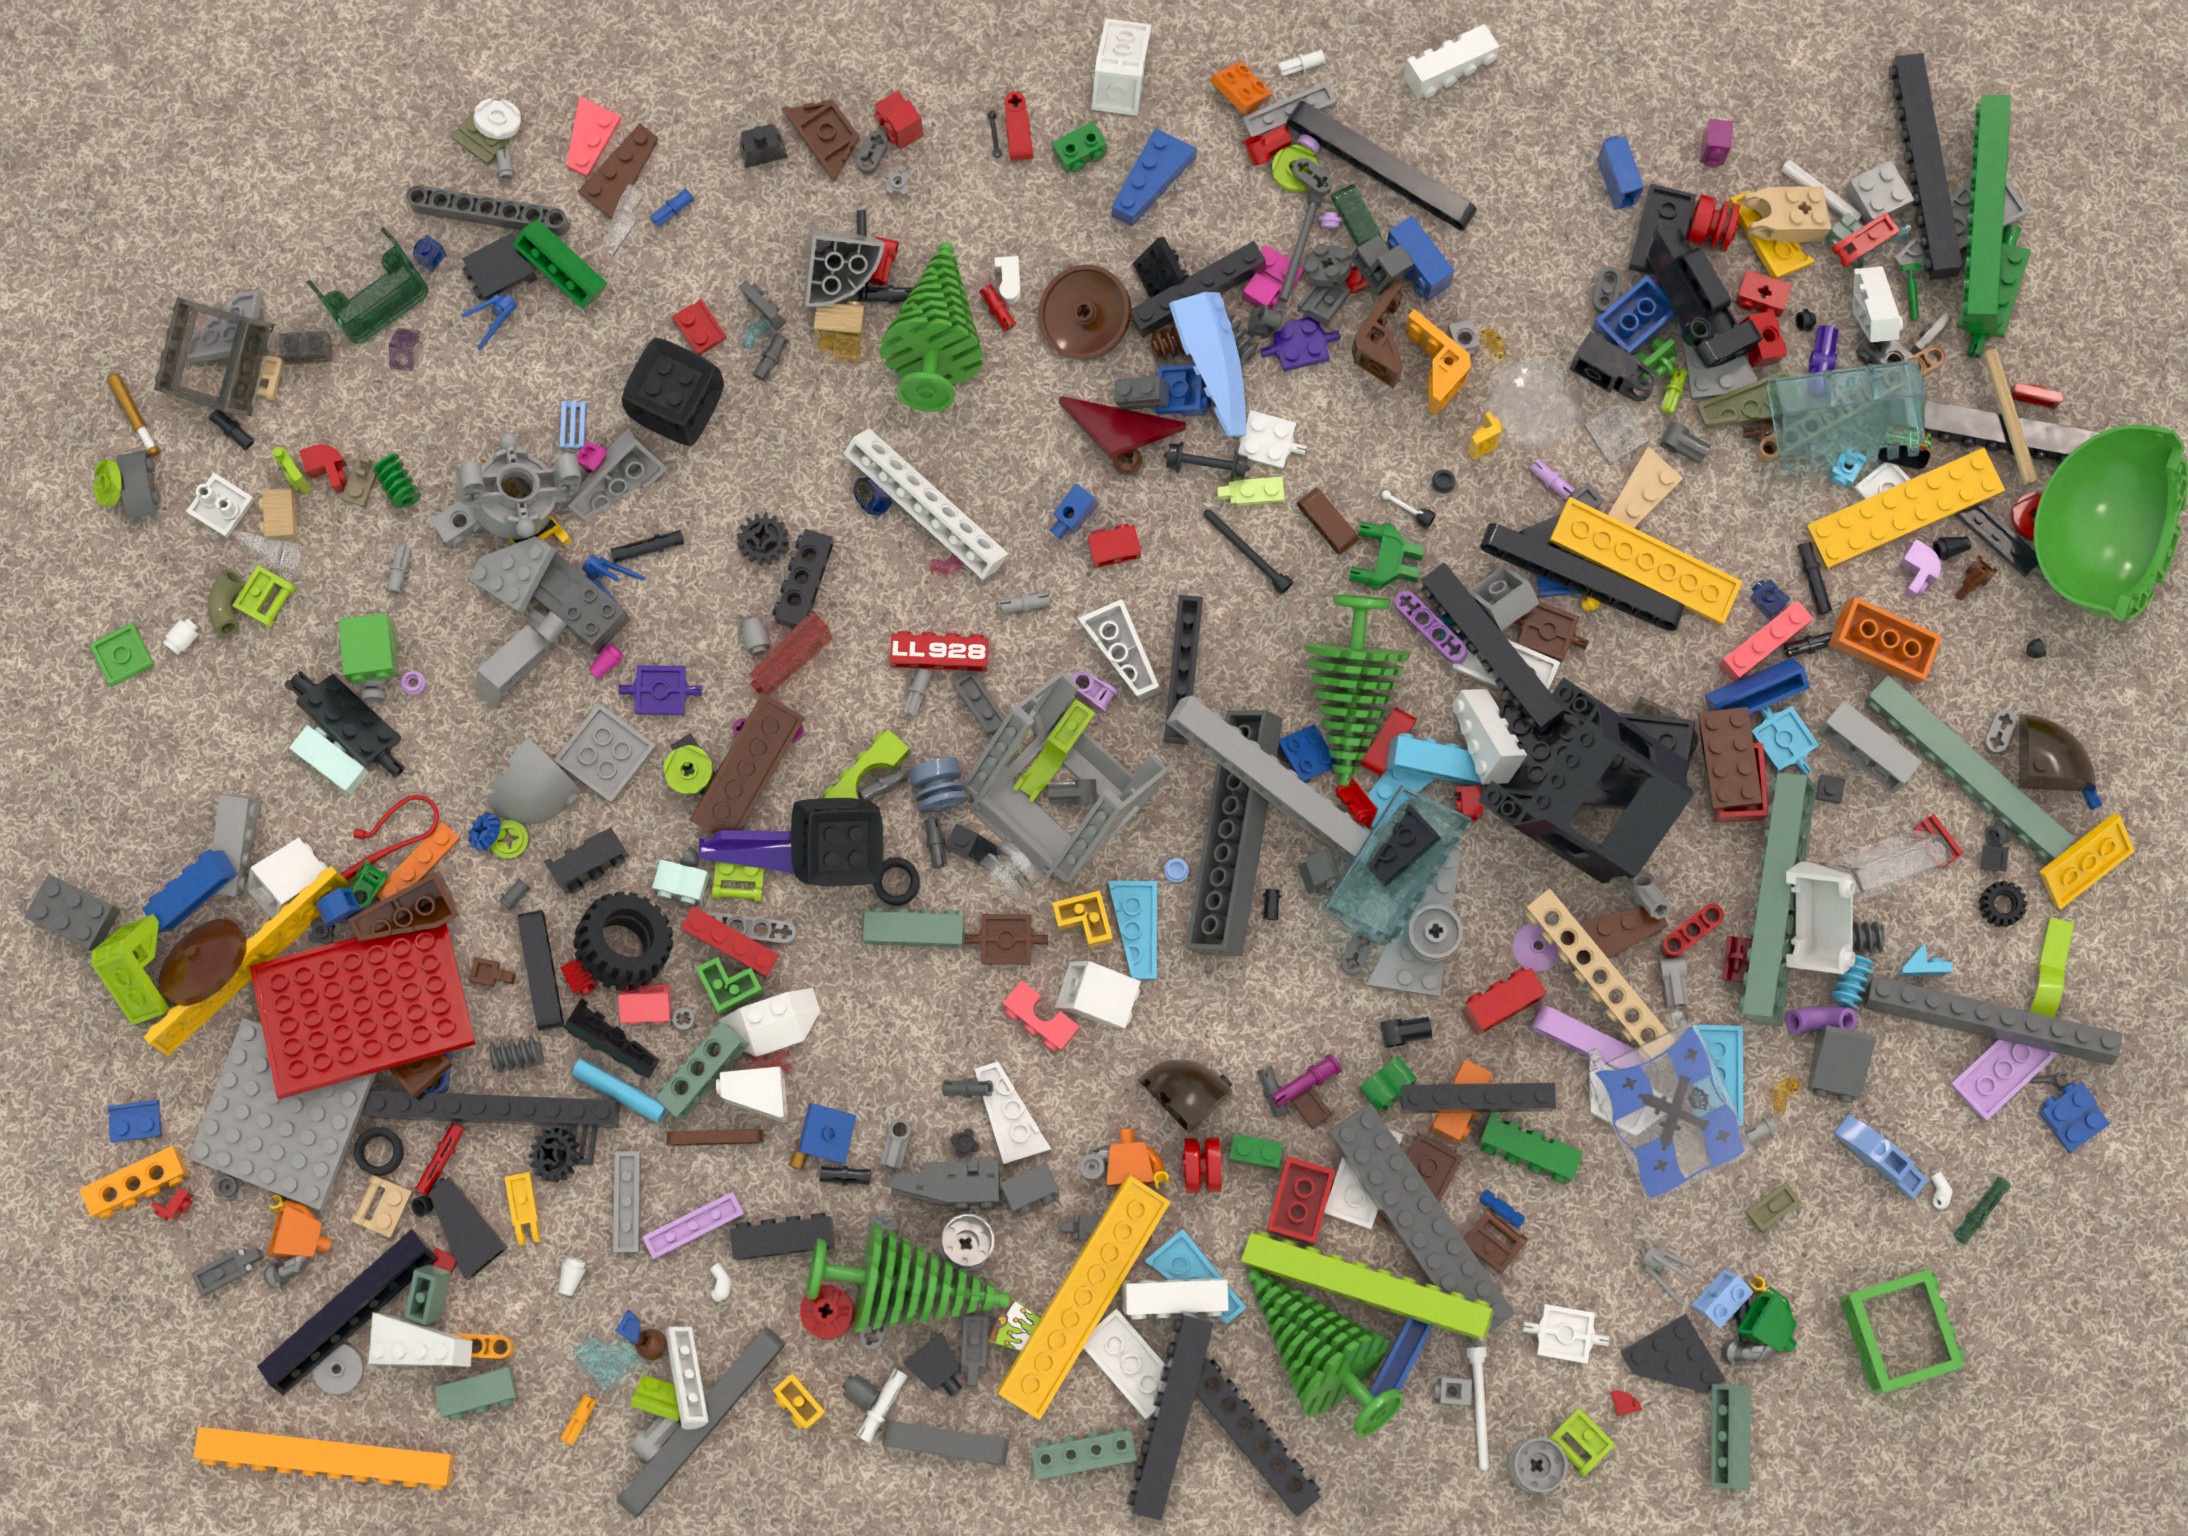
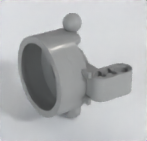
M510 432L504 433L499 439L503 450L495 452L493 457L486 461L482 467L479 462H466L459 466L456 481L460 502L469 505L470 511L473 510L479 523L494 535L506 539H525L534 536L548 524L555 503H564L567 501L566 496L577 493L581 482V474L575 454L560 455L556 458L553 469H548L541 461L528 455L525 449L517 448L519 441L515 434ZM519 477L530 485L532 493L526 498H512L502 490L501 483L507 478Z

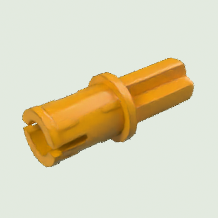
M583 1394L574 1414H570L571 1419L561 1436L563 1442L571 1446L574 1445L584 1425H588L586 1421L597 1401Z

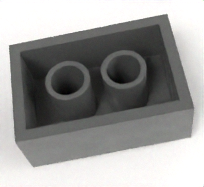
M48 873L24 917L92 951L105 940L121 910Z

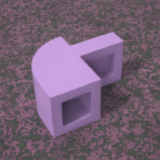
M1917 539L1909 547L1899 564L1915 574L1904 595L1910 599H1913L1916 594L1922 595L1928 583L1933 585L1941 571L1938 555L1933 549Z

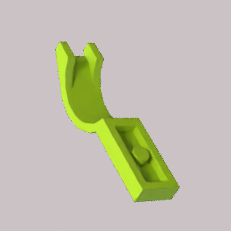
M1075 699L1048 737L1043 750L1035 762L1019 778L1012 789L1015 791L1021 789L1030 796L1028 800L1033 803L1047 787L1048 782L1059 771L1068 753L1097 713Z
M2053 917L2048 918L2038 962V984L2028 1012L2055 1018L2065 982L2064 970L2075 923Z

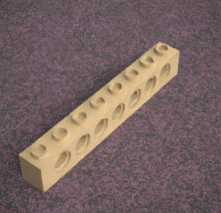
M1550 888L1525 907L1527 919L1532 925L1538 924L1543 930L1541 935L1549 945L1555 944L1559 949V952H1557L1559 958L1565 964L1570 963L1575 969L1573 972L1574 976L1581 984L1587 983L1591 988L1589 994L1597 1003L1602 1002L1606 1006L1607 1010L1604 1011L1613 1023L1619 1022L1623 1027L1621 1033L1629 1042L1634 1041L1638 1045L1639 1049L1636 1051L1645 1062L1659 1055L1675 1042V1039ZM1547 912L1556 914L1558 920L1554 926L1546 924L1544 917ZM1564 931H1568L1573 935L1572 944L1564 945L1561 942L1560 937ZM1581 950L1589 954V961L1585 965L1578 963L1576 959L1577 953ZM1596 970H1601L1605 974V981L1602 984H1597L1593 981L1592 976ZM1613 989L1621 993V1000L1617 1004L1612 1003L1608 997L1609 992ZM1628 1009H1633L1637 1013V1019L1633 1023L1625 1020V1012ZM1645 1028H1649L1653 1032V1039L1648 1043L1641 1039V1032ZM1659 1057L1658 1059L1652 1061V1063H1655V1062L1658 1061L1661 1057Z

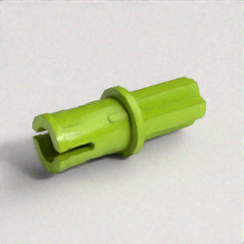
M1675 367V373L1672 374L1669 385L1665 387L1666 394L1661 406V411L1665 412V414H1673L1675 412L1679 397L1684 393L1682 388L1688 375V371L1684 368L1679 373L1680 367Z

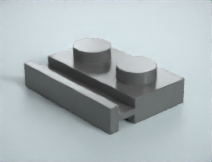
M1333 282V286L1320 287L1313 284L1298 304L1297 311H1303L1307 313L1306 316L1328 325L1350 296L1351 289L1337 282Z

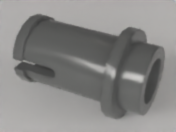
M518 878L517 882L505 895L501 894L502 898L499 901L509 910L513 907L516 908L515 904L531 888Z

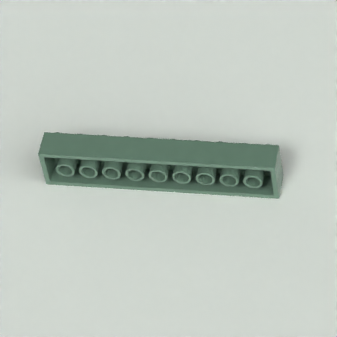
M1778 773L1777 780H1774L1772 783L1774 801L1773 804L1769 805L1768 817L1771 819L1770 828H1766L1765 831L1767 848L1766 851H1763L1761 857V865L1764 866L1763 875H1760L1758 878L1760 896L1754 904V913L1757 916L1756 923H1753L1751 926L1752 948L1749 947L1747 952V961L1750 962L1749 971L1744 974L1743 984L1746 986L1745 996H1742L1740 1000L1742 1014L1755 1024L1780 1027L1783 1024L1791 967H1786V955L1793 954L1794 945L1791 944V939L1796 934V892H1791V887L1794 884L1786 883V871L1801 861L1806 862L1817 789L1807 775Z

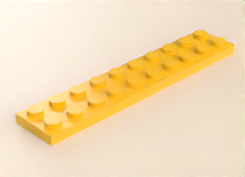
M332 866L321 871L315 881L309 886L304 887L292 902L285 904L272 920L262 925L258 933L247 939L244 959L235 975L222 989L197 1004L172 1007L168 1011L167 1016L159 1023L152 1025L143 1038L151 1046L168 1057L252 980L249 966L274 960L311 926V922L314 919L321 917L315 905L317 901L338 888H349L351 884Z
M1131 1175L1126 1176L996 1391L998 1395L1036 1419H1041L1171 1203L1169 1200Z

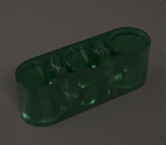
M1354 184L1331 194L1333 204L1357 248L1378 235L1382 239L1374 219Z

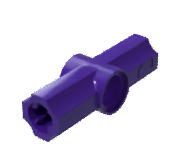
M1818 326L1816 331L1815 346L1809 360L1811 364L1808 366L1810 376L1807 388V395L1814 399H1827L1829 394L1831 375L1834 373L1837 362L1835 351L1839 329H1836L1834 326Z

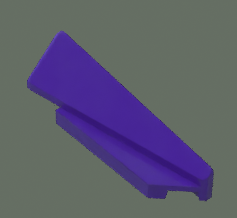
M721 830L714 834V839H699L700 859L794 873L791 858V831Z

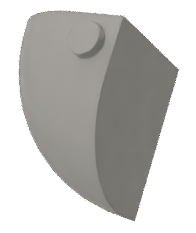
M810 228L804 285L805 306L818 307L835 304L858 292L876 271L885 243L868 236Z
M527 738L508 759L509 764L504 774L502 772L498 773L492 784L494 792L493 794L489 793L487 796L488 806L504 819L531 825L548 821L561 813L567 806H573L579 800L581 791L551 758L532 740Z

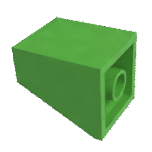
M388 613L339 619L343 675L348 682L361 684L366 682L367 679L382 681L390 679V676H397L398 633L397 627Z

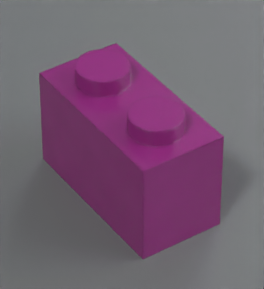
M1709 119L1702 135L1700 163H1706L1709 167H1718L1724 164L1731 149L1733 121Z

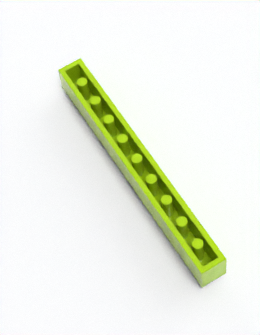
M1258 1231V1234L1250 1233L1241 1260L1244 1266L1258 1268L1262 1272L1483 1342L1486 1340L1494 1311L1492 1308H1489L1490 1304L1485 1301L1475 1299V1302L1465 1300V1296L1462 1294L1451 1292L1448 1295L1440 1292L1441 1288L1434 1285L1426 1284V1287L1416 1285L1417 1281L1402 1276L1401 1280L1394 1278L1391 1272L1383 1269H1378L1377 1272L1368 1270V1265L1354 1261L1353 1264L1343 1262L1344 1258L1341 1256L1330 1254L1327 1257L1321 1255L1320 1250L1306 1246L1305 1249L1296 1247L1295 1242L1287 1239H1282L1281 1242L1273 1240V1236L1265 1232Z

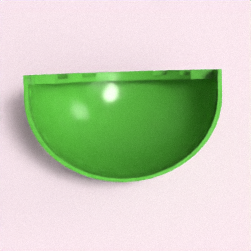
M2138 424L2119 426L2103 431L2086 440L2072 451L2051 476L2044 489L2036 513L2034 546L2039 566L2045 578L2063 598L2074 606L2108 619L2124 621V619L2131 620L2143 612L2154 598L2155 593L2152 591L2156 584H2162L2179 541L2182 526H2178L2180 511L2186 510L2188 493L2187 460L2182 459L2185 447L2181 438L2174 430Z

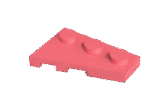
M579 97L566 164L567 168L588 178L622 120L621 116Z

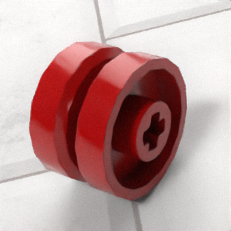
M1219 1137L1206 1138L1204 1141V1153L1201 1154L1200 1143L1197 1138H1184L1182 1171L1183 1178H1185L1186 1194L1200 1192L1201 1177H1205L1208 1193H1221L1222 1174Z

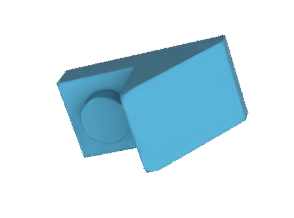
M1925 943L1897 971L1898 976L1948 975L1953 972L1952 962H1944V958H1932L1927 962Z

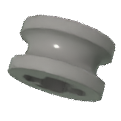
M680 1008L674 1012L673 1023L679 1030L688 1031L694 1027L696 1017L690 1009ZM686 1013L690 1014L688 1017L690 1020L689 1024L683 1023L682 1026L678 1024L680 1022L678 1019L680 1014L683 1016Z

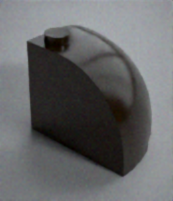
M2022 714L2019 717V788L2095 791L2096 778L2093 765L2086 750L2073 734L2061 725L2040 716Z
M1183 1059L1161 1062L1150 1068L1138 1079L1188 1134L1233 1092L1230 1088L1232 1083L1225 1075L1222 1074L1219 1077L1202 1064Z

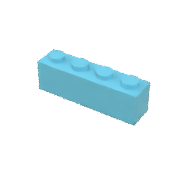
M1400 733L1398 736L1390 739L1386 768L1468 786L1484 785L1476 773L1471 754L1468 750L1459 749L1460 746L1457 744H1436L1437 741L1434 739L1423 738L1418 740L1414 739L1413 735L1407 733Z

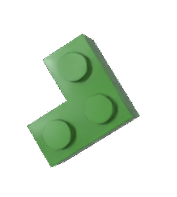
M718 957L696 967L720 1016L765 994L751 967L729 978Z

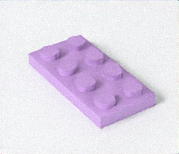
M1998 1039L1961 1073L1950 1086L1985 1122L2058 1054Z

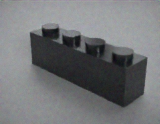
M826 1213L811 1214V1219L801 1220V1216L786 1217V1222L776 1223V1219L761 1220V1225L751 1226V1222L737 1223L736 1228L730 1229L732 1254L735 1261L813 1251L817 1238L826 1241L827 1249L835 1248L832 1218L830 1216L826 1217Z

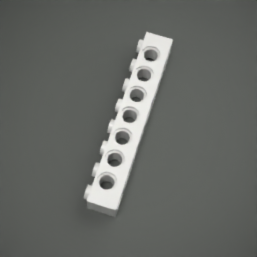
M870 428L852 438L844 455L982 580L1000 568L1008 553Z

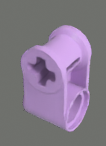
M1077 672L1073 676L1072 681L1076 683L1079 679H1085L1089 686L1085 689L1079 688L1075 695L1088 702L1093 708L1105 713L1107 705L1113 696H1117L1118 691L1089 672Z

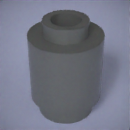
M857 1373L854 1377L849 1375L841 1386L844 1389L842 1395L861 1408L866 1407L870 1409L880 1394L876 1390L875 1385Z

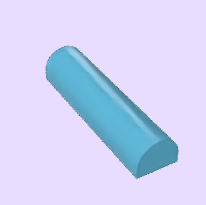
M585 1059L578 1060L572 1071L574 1078L617 1100L619 1103L657 1124L661 1122L668 1110L656 1098Z

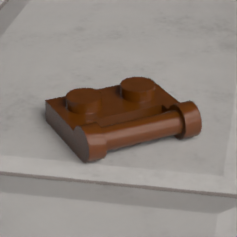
M1488 1207L1464 1240L1473 1253L1502 1274L1527 1242L1528 1238L1523 1234L1519 1235L1495 1216L1494 1211ZM1487 1222L1515 1243L1513 1247L1509 1248L1485 1229L1484 1225Z

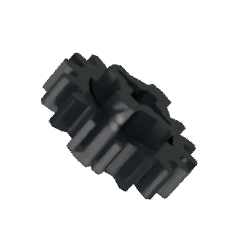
M756 513L755 520L753 521L747 517L748 525H740L743 533H737V538L742 540L737 543L738 548L743 549L741 552L742 556L746 557L749 555L750 563L757 559L759 566L763 564V560H767L769 565L772 564V558L779 561V553L786 554L787 552L783 545H789L790 543L789 539L784 538L789 535L787 529L782 530L785 527L784 522L777 523L778 519L775 515L769 519L768 513H764L763 518H760ZM770 526L773 527L779 535H776V533H772L770 531ZM765 531L767 539H764L761 547L759 539H762ZM748 543L755 545L757 551H753L748 546ZM772 547H775L772 551L767 553L768 550H770Z
M551 1127V1130L542 1131L543 1137H535L538 1142L536 1145L531 1144L530 1147L534 1149V1153L529 1154V1158H534V1162L530 1164V1167L537 1168L535 1175L542 1176L543 1181L559 1183V1180L566 1181L568 1180L567 1174L574 1175L575 1173L573 1166L580 1165L576 1161V1157L581 1156V1152H576V1148L580 1146V1143L573 1142L576 1136L568 1134L569 1130Z

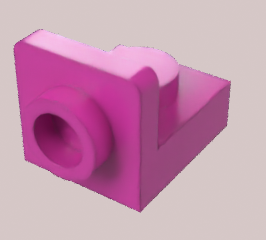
M587 441L576 455L578 464L590 474L591 471H594L595 468L601 465L607 451L603 447Z

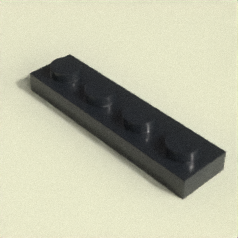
M1982 503L1954 514L2024 578L2038 564L2036 552Z

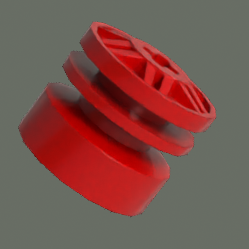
M1701 194L1693 214L1687 242L1702 246L1708 236L1711 237V249H1715L1718 240H1722L1720 251L1726 253L1737 232L1740 221V204L1734 203L1729 213L1727 212L1729 201L1725 200L1720 210L1715 209V197Z
M821 1285L816 1299H806L805 1294L800 1304L799 1315L803 1326L809 1333L822 1340H835L843 1337L851 1329L854 1323L855 1307L852 1299L842 1289L834 1285ZM827 1305H830L829 1308L833 1311V1314L827 1315L825 1319L820 1310L821 1308L826 1309Z

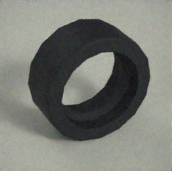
M900 857L889 858L883 861L880 881L873 883L877 896L884 903L900 906L911 902L917 895L920 888V877L915 866L910 861ZM892 868L906 870L911 878L909 889L906 893L899 896L888 894L882 886L884 874Z
M374 1127L367 1129L359 1135L355 1142L353 1153L356 1163L362 1170L372 1175L384 1176L392 1173L399 1167L403 1160L404 1147L397 1134L386 1128ZM376 1137H385L392 1143L394 1149L391 1160L382 1166H373L366 1160L364 1154L367 1143Z

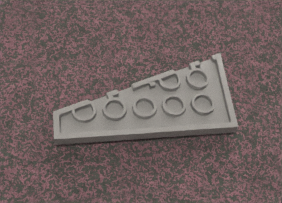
M1971 178L1950 198L1960 251L1967 248ZM2007 178L2003 228L2026 217L2029 213ZM1921 232L1895 257L1894 262L1899 270L1900 265L1919 263L1924 266L1925 251L1921 250L1919 242L1920 236H1922ZM1924 268L1913 269V276L1925 271ZM1908 270L1901 271L1904 278L1908 280Z
M1436 848L1366 986L1440 997L1445 961L1433 964L1417 959L1408 949L1406 929L1413 915L1422 907L1435 904L1453 909L1461 852ZM1434 931L1429 933L1430 935L1433 934V938L1438 937V934Z

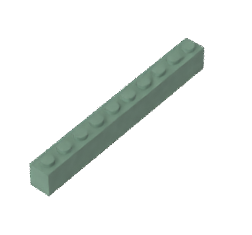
M1889 675L1864 700L1868 704L1867 708L1875 715L1880 714L1886 720L1885 723L1893 731L1898 730L1903 734L1907 744L1920 749L1923 752V757L1929 763H1936L1942 769V774L1949 780L1954 779L1960 784V789L1964 794L1977 799L1979 806L1985 812H1991L1998 818L1997 821H2003L2007 830L2011 829L2017 834L2016 838L2021 844L2029 845L2036 851L2035 855L2045 863L2052 862L2075 840L2069 832Z

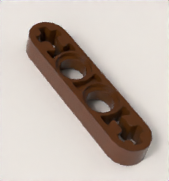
M764 1130L671 1131L666 1133V1145L764 1143Z

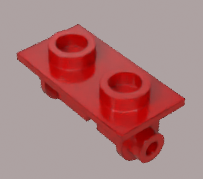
M1352 778L1349 786H1337L1335 795L1344 805H1348L1347 809L1354 816L1355 821L1365 824L1369 829L1378 812V808Z

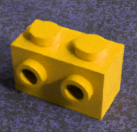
M793 1373L773 1390L777 1395L774 1400L783 1410L786 1407L793 1414L790 1419L799 1429L804 1427L806 1430H809L827 1414L824 1408Z

